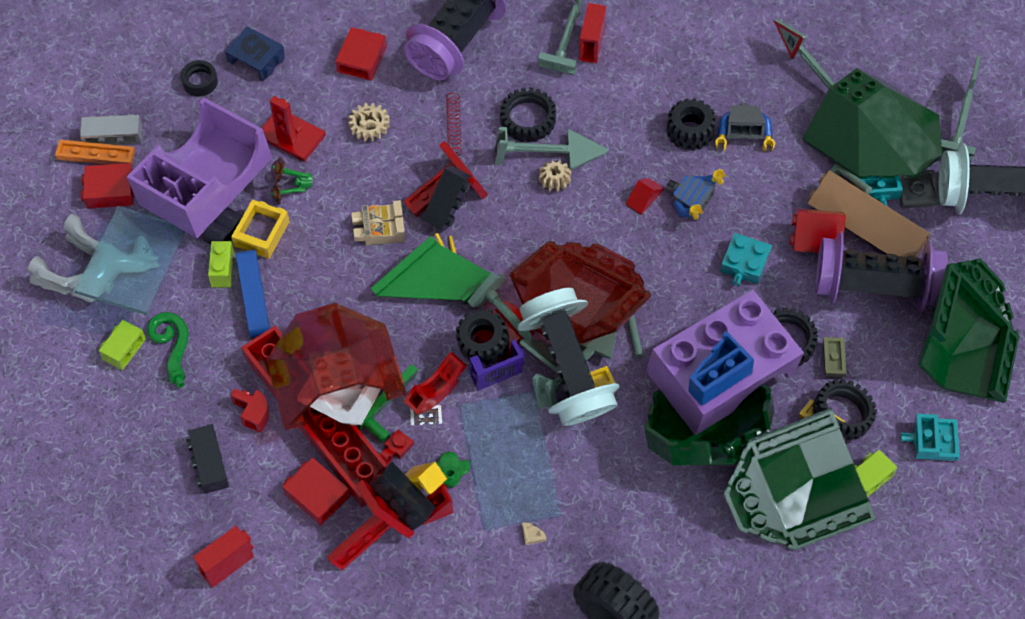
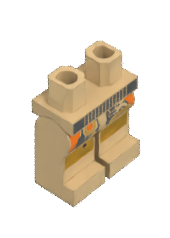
M401 200L393 201V204L383 206L372 205L368 207V205L362 206V211L352 212L353 225H364L363 228H353L354 241H365L366 246L405 242Z

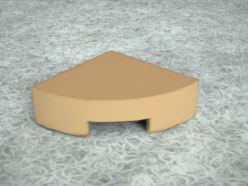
M522 523L525 545L547 542L545 533L531 523Z

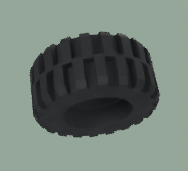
M599 562L593 564L574 587L573 597L575 602L580 607L581 612L587 616V619H659V607L656 605L654 597H651L650 592L638 580H635L631 574L626 573L618 566L615 567L611 563Z

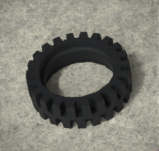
M529 87V91H526V88H521V92L518 89L514 90V95L509 93L508 98L505 97L501 104L502 127H507L508 136L512 135V138L515 140L519 138L520 142H524V139H527V142H531V139H534L536 142L539 141V137L544 139L546 134L549 135L551 133V129L553 130L556 124L554 101L552 102L551 96L547 97L546 92L541 94L540 89H536L535 92L531 87ZM534 103L545 109L547 117L540 125L523 127L511 120L510 112L519 104Z
M779 308L775 309L772 314L780 323L794 324L806 334L807 343L802 349L804 354L798 366H801L814 354L818 341L817 327L815 328V323L810 321L808 315L803 316L804 312L802 311L795 313L796 309L791 308V311H788V308H783L782 311Z
M835 379L832 382H827L820 389L812 404V407H814L812 412L816 414L828 409L826 401L830 396H841L849 399L860 410L862 422L859 424H848L840 421L838 418L836 420L844 439L847 438V441H852L853 438L855 440L866 434L876 419L877 409H874L876 404L871 402L873 399L871 395L866 396L868 392L866 389L860 390L861 385L853 386V381L849 380L846 383V379H841L840 381Z

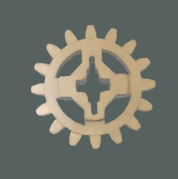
M364 103V107L358 105V110H352V115H349V129H351L352 135L356 134L357 139L363 137L364 141L367 138L374 141L376 136L381 139V133L387 134L386 129L390 128V118L387 115V110H382L381 105L375 107V103H372L371 106Z

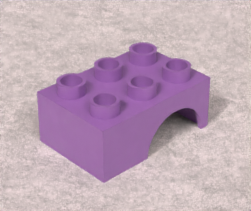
M206 98L199 102L200 117L197 127L191 138L181 148L173 152H165L160 145H157L127 176L140 206L195 238H198L272 159L262 128Z
M751 290L652 350L646 372L694 435H697L734 412L738 405L752 391L769 379L785 373L786 378L794 375L804 352L755 291ZM725 331H727L754 358L753 372L710 402L701 406L688 392L689 378L700 363L708 357L714 345L718 344Z

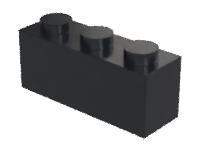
M453 165L446 167L422 220L441 231L451 227L455 221L454 214L463 203L462 196L464 193H467L471 186L469 181L472 176Z
M213 424L188 430L190 438L186 439L189 451L193 450L194 457H191L193 469H198L199 475L195 476L198 488L202 487L204 494L228 488L229 483Z
M393 461L380 469L369 483L372 489L412 531L426 522L436 508Z

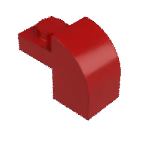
M234 388L230 396L234 405L244 409L240 416L243 426L261 433L270 416L265 396L258 390L252 396L245 390L239 391Z

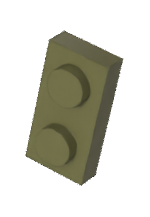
M824 337L825 377L845 378L844 338Z

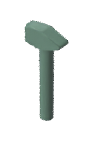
M836 163L830 170L838 176H844L865 193H871L872 187Z
M631 302L615 304L617 317L626 316L635 357H643L634 313L640 310V304Z

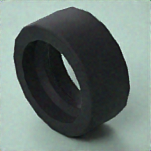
M192 61L182 69L181 81L183 88L188 94L201 97L212 93L216 89L218 84L216 69L208 61ZM197 72L210 74L208 81L203 84H192L188 80L191 75Z

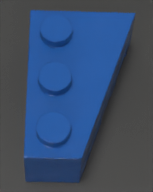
M725 331L722 339L717 345H714L708 357L700 363L690 376L688 392L701 406L705 405L751 375L754 358Z

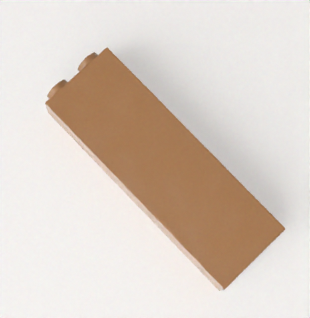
M830 170L821 176L819 180L820 185L817 190L814 189L808 197V204L817 210L844 212L846 215L845 228L886 254L917 257L925 243L932 236L928 231Z

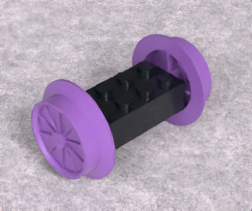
M447 0L428 25L413 24L407 29V43L404 46L406 58L420 73L435 80H444L449 75L459 74L464 68V59L461 53L486 20H498L506 13V0Z
M840 231L835 239L822 238L816 271V294L828 295L831 304H835L838 289L917 298L918 312L923 313L927 306H934L942 277L948 264L947 252L945 250L933 249L931 241L925 243L921 259L916 256L902 257L891 253L883 255L872 251L866 253L857 252L853 249L845 251L843 250V232Z

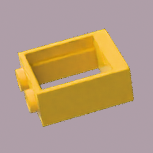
M252 200L232 235L234 247L245 251L256 249L257 255L270 259L290 222L288 212L281 207L276 208L263 201ZM255 213L277 220L267 241L244 234Z

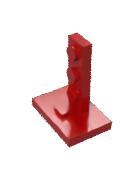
M273 96L269 101L272 116L262 127L268 144L305 162L324 139L326 132L292 115L290 103L283 98L280 99Z
M443 141L439 146L451 160V163L446 167L453 165L471 175L472 177L469 182L473 189L482 199L487 197L488 193L446 141ZM446 167L404 200L416 217L427 209Z
M363 480L356 484V487L374 515L327 556L330 563L341 570H344L391 527L408 539L415 534L372 487Z

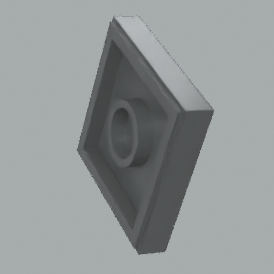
M925 170L916 178H907V175H899L903 190L900 197L902 209L941 205L934 170Z

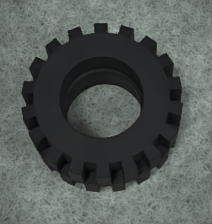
M692 98V100L684 99V102L678 101L677 105H673L668 113L667 135L670 137V141L672 143L675 142L676 147L682 146L683 150L690 148V151H694L695 148L698 150L702 149L703 145L706 147L709 141H712L715 131L716 115H714V110L710 109L708 103L704 104L702 100L696 101L695 98ZM695 122L699 124V126L689 127L684 125L683 123Z
M480 308V311L477 312L476 309L471 310L472 314L466 313L464 315L465 319H460L459 326L456 327V339L460 352H462L465 358L468 357V361H470L471 357L478 355L480 362H485V365L490 364L489 361L492 360L495 363L498 361L497 357L502 358L504 351L508 349L509 334L506 323L499 313L496 312L494 314L491 309L485 311L484 308ZM481 330H489L494 333L493 337L485 343H476L471 340L473 335Z

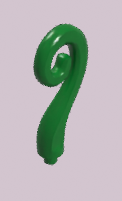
M161 312L149 321L147 334L155 343H167L174 336L173 328L167 326L164 334H157V327L163 323H171L176 327L178 338L167 361V374L170 382L181 388L185 385L183 380L186 378L181 360L188 343V327L185 321L177 314Z

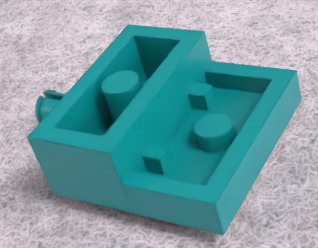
M895 175V178L867 176V179H861L872 187V191L868 195L886 206V200L900 199L903 190L899 175Z
M734 233L723 259L720 272L734 276L732 285L735 286L736 284V287L740 286L742 279L758 284L772 245Z
M916 414L914 432L900 433V441H913L916 459L958 461L960 458L957 419H941L936 414Z

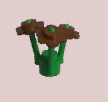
M281 157L271 167L274 179L280 183L282 174L294 176V185H297L298 188L280 190L277 182H274L273 188H271V195L273 200H277L278 205L281 204L282 194L305 193V188L310 189L312 185V173H303L284 168L285 161Z

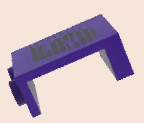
M516 340L511 341L510 359L486 369L483 368L478 355L470 358L469 374L477 391L522 373L523 365L525 364V352L521 345L518 346Z

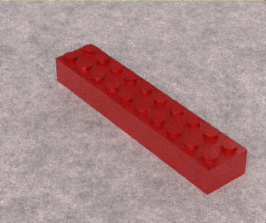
M273 326L241 347L244 359L339 480L349 488L350 494L362 508L367 503L357 489L356 484L361 480L369 484L377 472L386 466L387 463L356 425L341 423L299 401V396L312 377L313 372L279 329Z

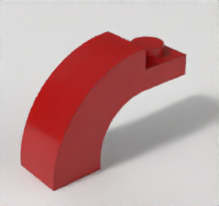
M449 352L435 373L425 382L414 385L403 402L416 414L432 409L460 382L458 378L467 365L453 352Z

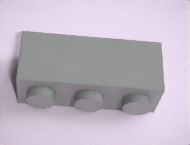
M133 114L82 117L80 137L82 142L110 145L141 144L142 122L139 115Z

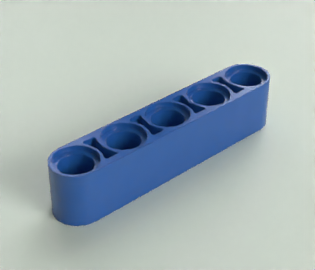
M256 249L236 253L250 338L258 337L270 329Z

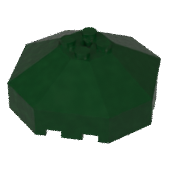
M761 384L738 405L734 412L694 435L659 389L653 393V405L649 407L647 414L648 422H645L644 425L648 448L672 466L732 465L739 461L749 439L771 430L774 414L772 390L765 384Z

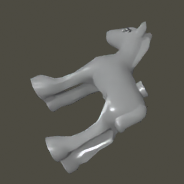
M70 214L63 227L67 233L65 240L93 257L87 272L72 277L60 276L50 271L45 261L39 256H35L31 260L28 272L31 274L30 283L35 286L54 290L64 295L71 294V296L92 303L103 296L104 293L109 295L114 287L112 283L119 275L140 274L160 267L156 263L159 258L153 255L145 238L139 237L135 240L133 253L126 255L114 247L89 236L84 231L80 218L75 214Z

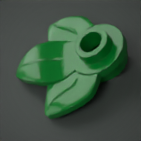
M451 451L443 453L440 457V462H436L447 478L443 483L448 488L457 486L461 476L467 474L470 470L469 460L459 461L456 453Z

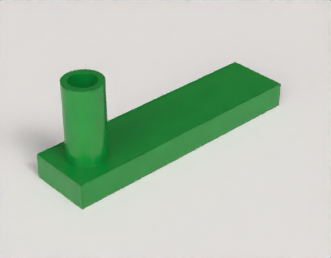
M411 364L374 401L362 425H356L360 431L366 428L381 443L390 436V433L374 418L416 377L418 369Z

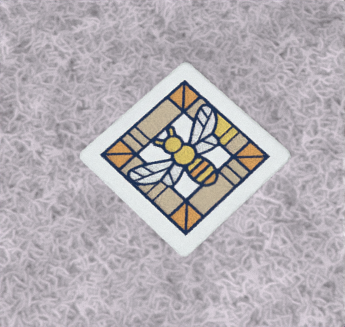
M436 405L421 414H416L410 408L411 425L442 424L441 405Z

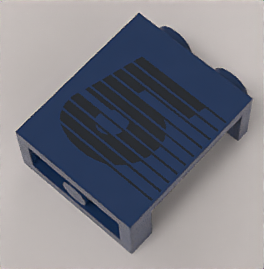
M248 26L225 50L228 63L234 65L238 60L258 71L261 81H264L267 76H271L274 68L281 64L285 58L282 44Z

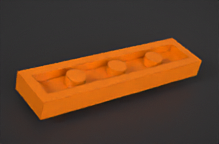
M59 139L55 157L57 160L106 165L132 164L136 151L134 147Z

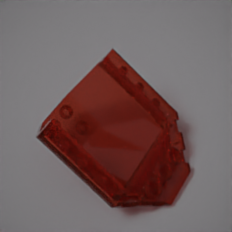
M548 241L510 272L511 280L522 305L538 296L563 288H573L578 300H586L588 302L586 308L570 317L579 344L617 332L651 297L649 290L644 288L642 277L639 273L635 272L633 261L600 244L591 243V246L588 247L575 242L556 245L555 241ZM541 328L534 329V331L544 336Z
M332 303L296 314L266 358L286 431L306 425L303 413L322 395L356 385L382 389L387 400L407 394L386 325L338 303Z

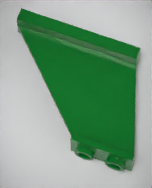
M430 236L377 282L371 290L377 297L462 301L466 305L470 297L491 273L438 244Z

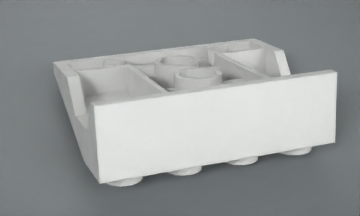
M326 353L300 394L299 401L341 423L362 425L387 380L385 358H381L374 367L358 365L350 355Z

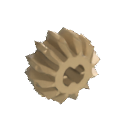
M551 160L550 164L545 162L543 167L539 169V181L542 183L543 189L548 187L549 192L555 189L558 193L559 188L565 190L571 182V171L568 169L567 163L561 164V160L557 163Z

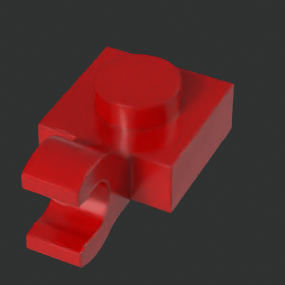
M398 429L384 443L386 449L380 453V456L387 464L395 456L401 459L414 445V441Z

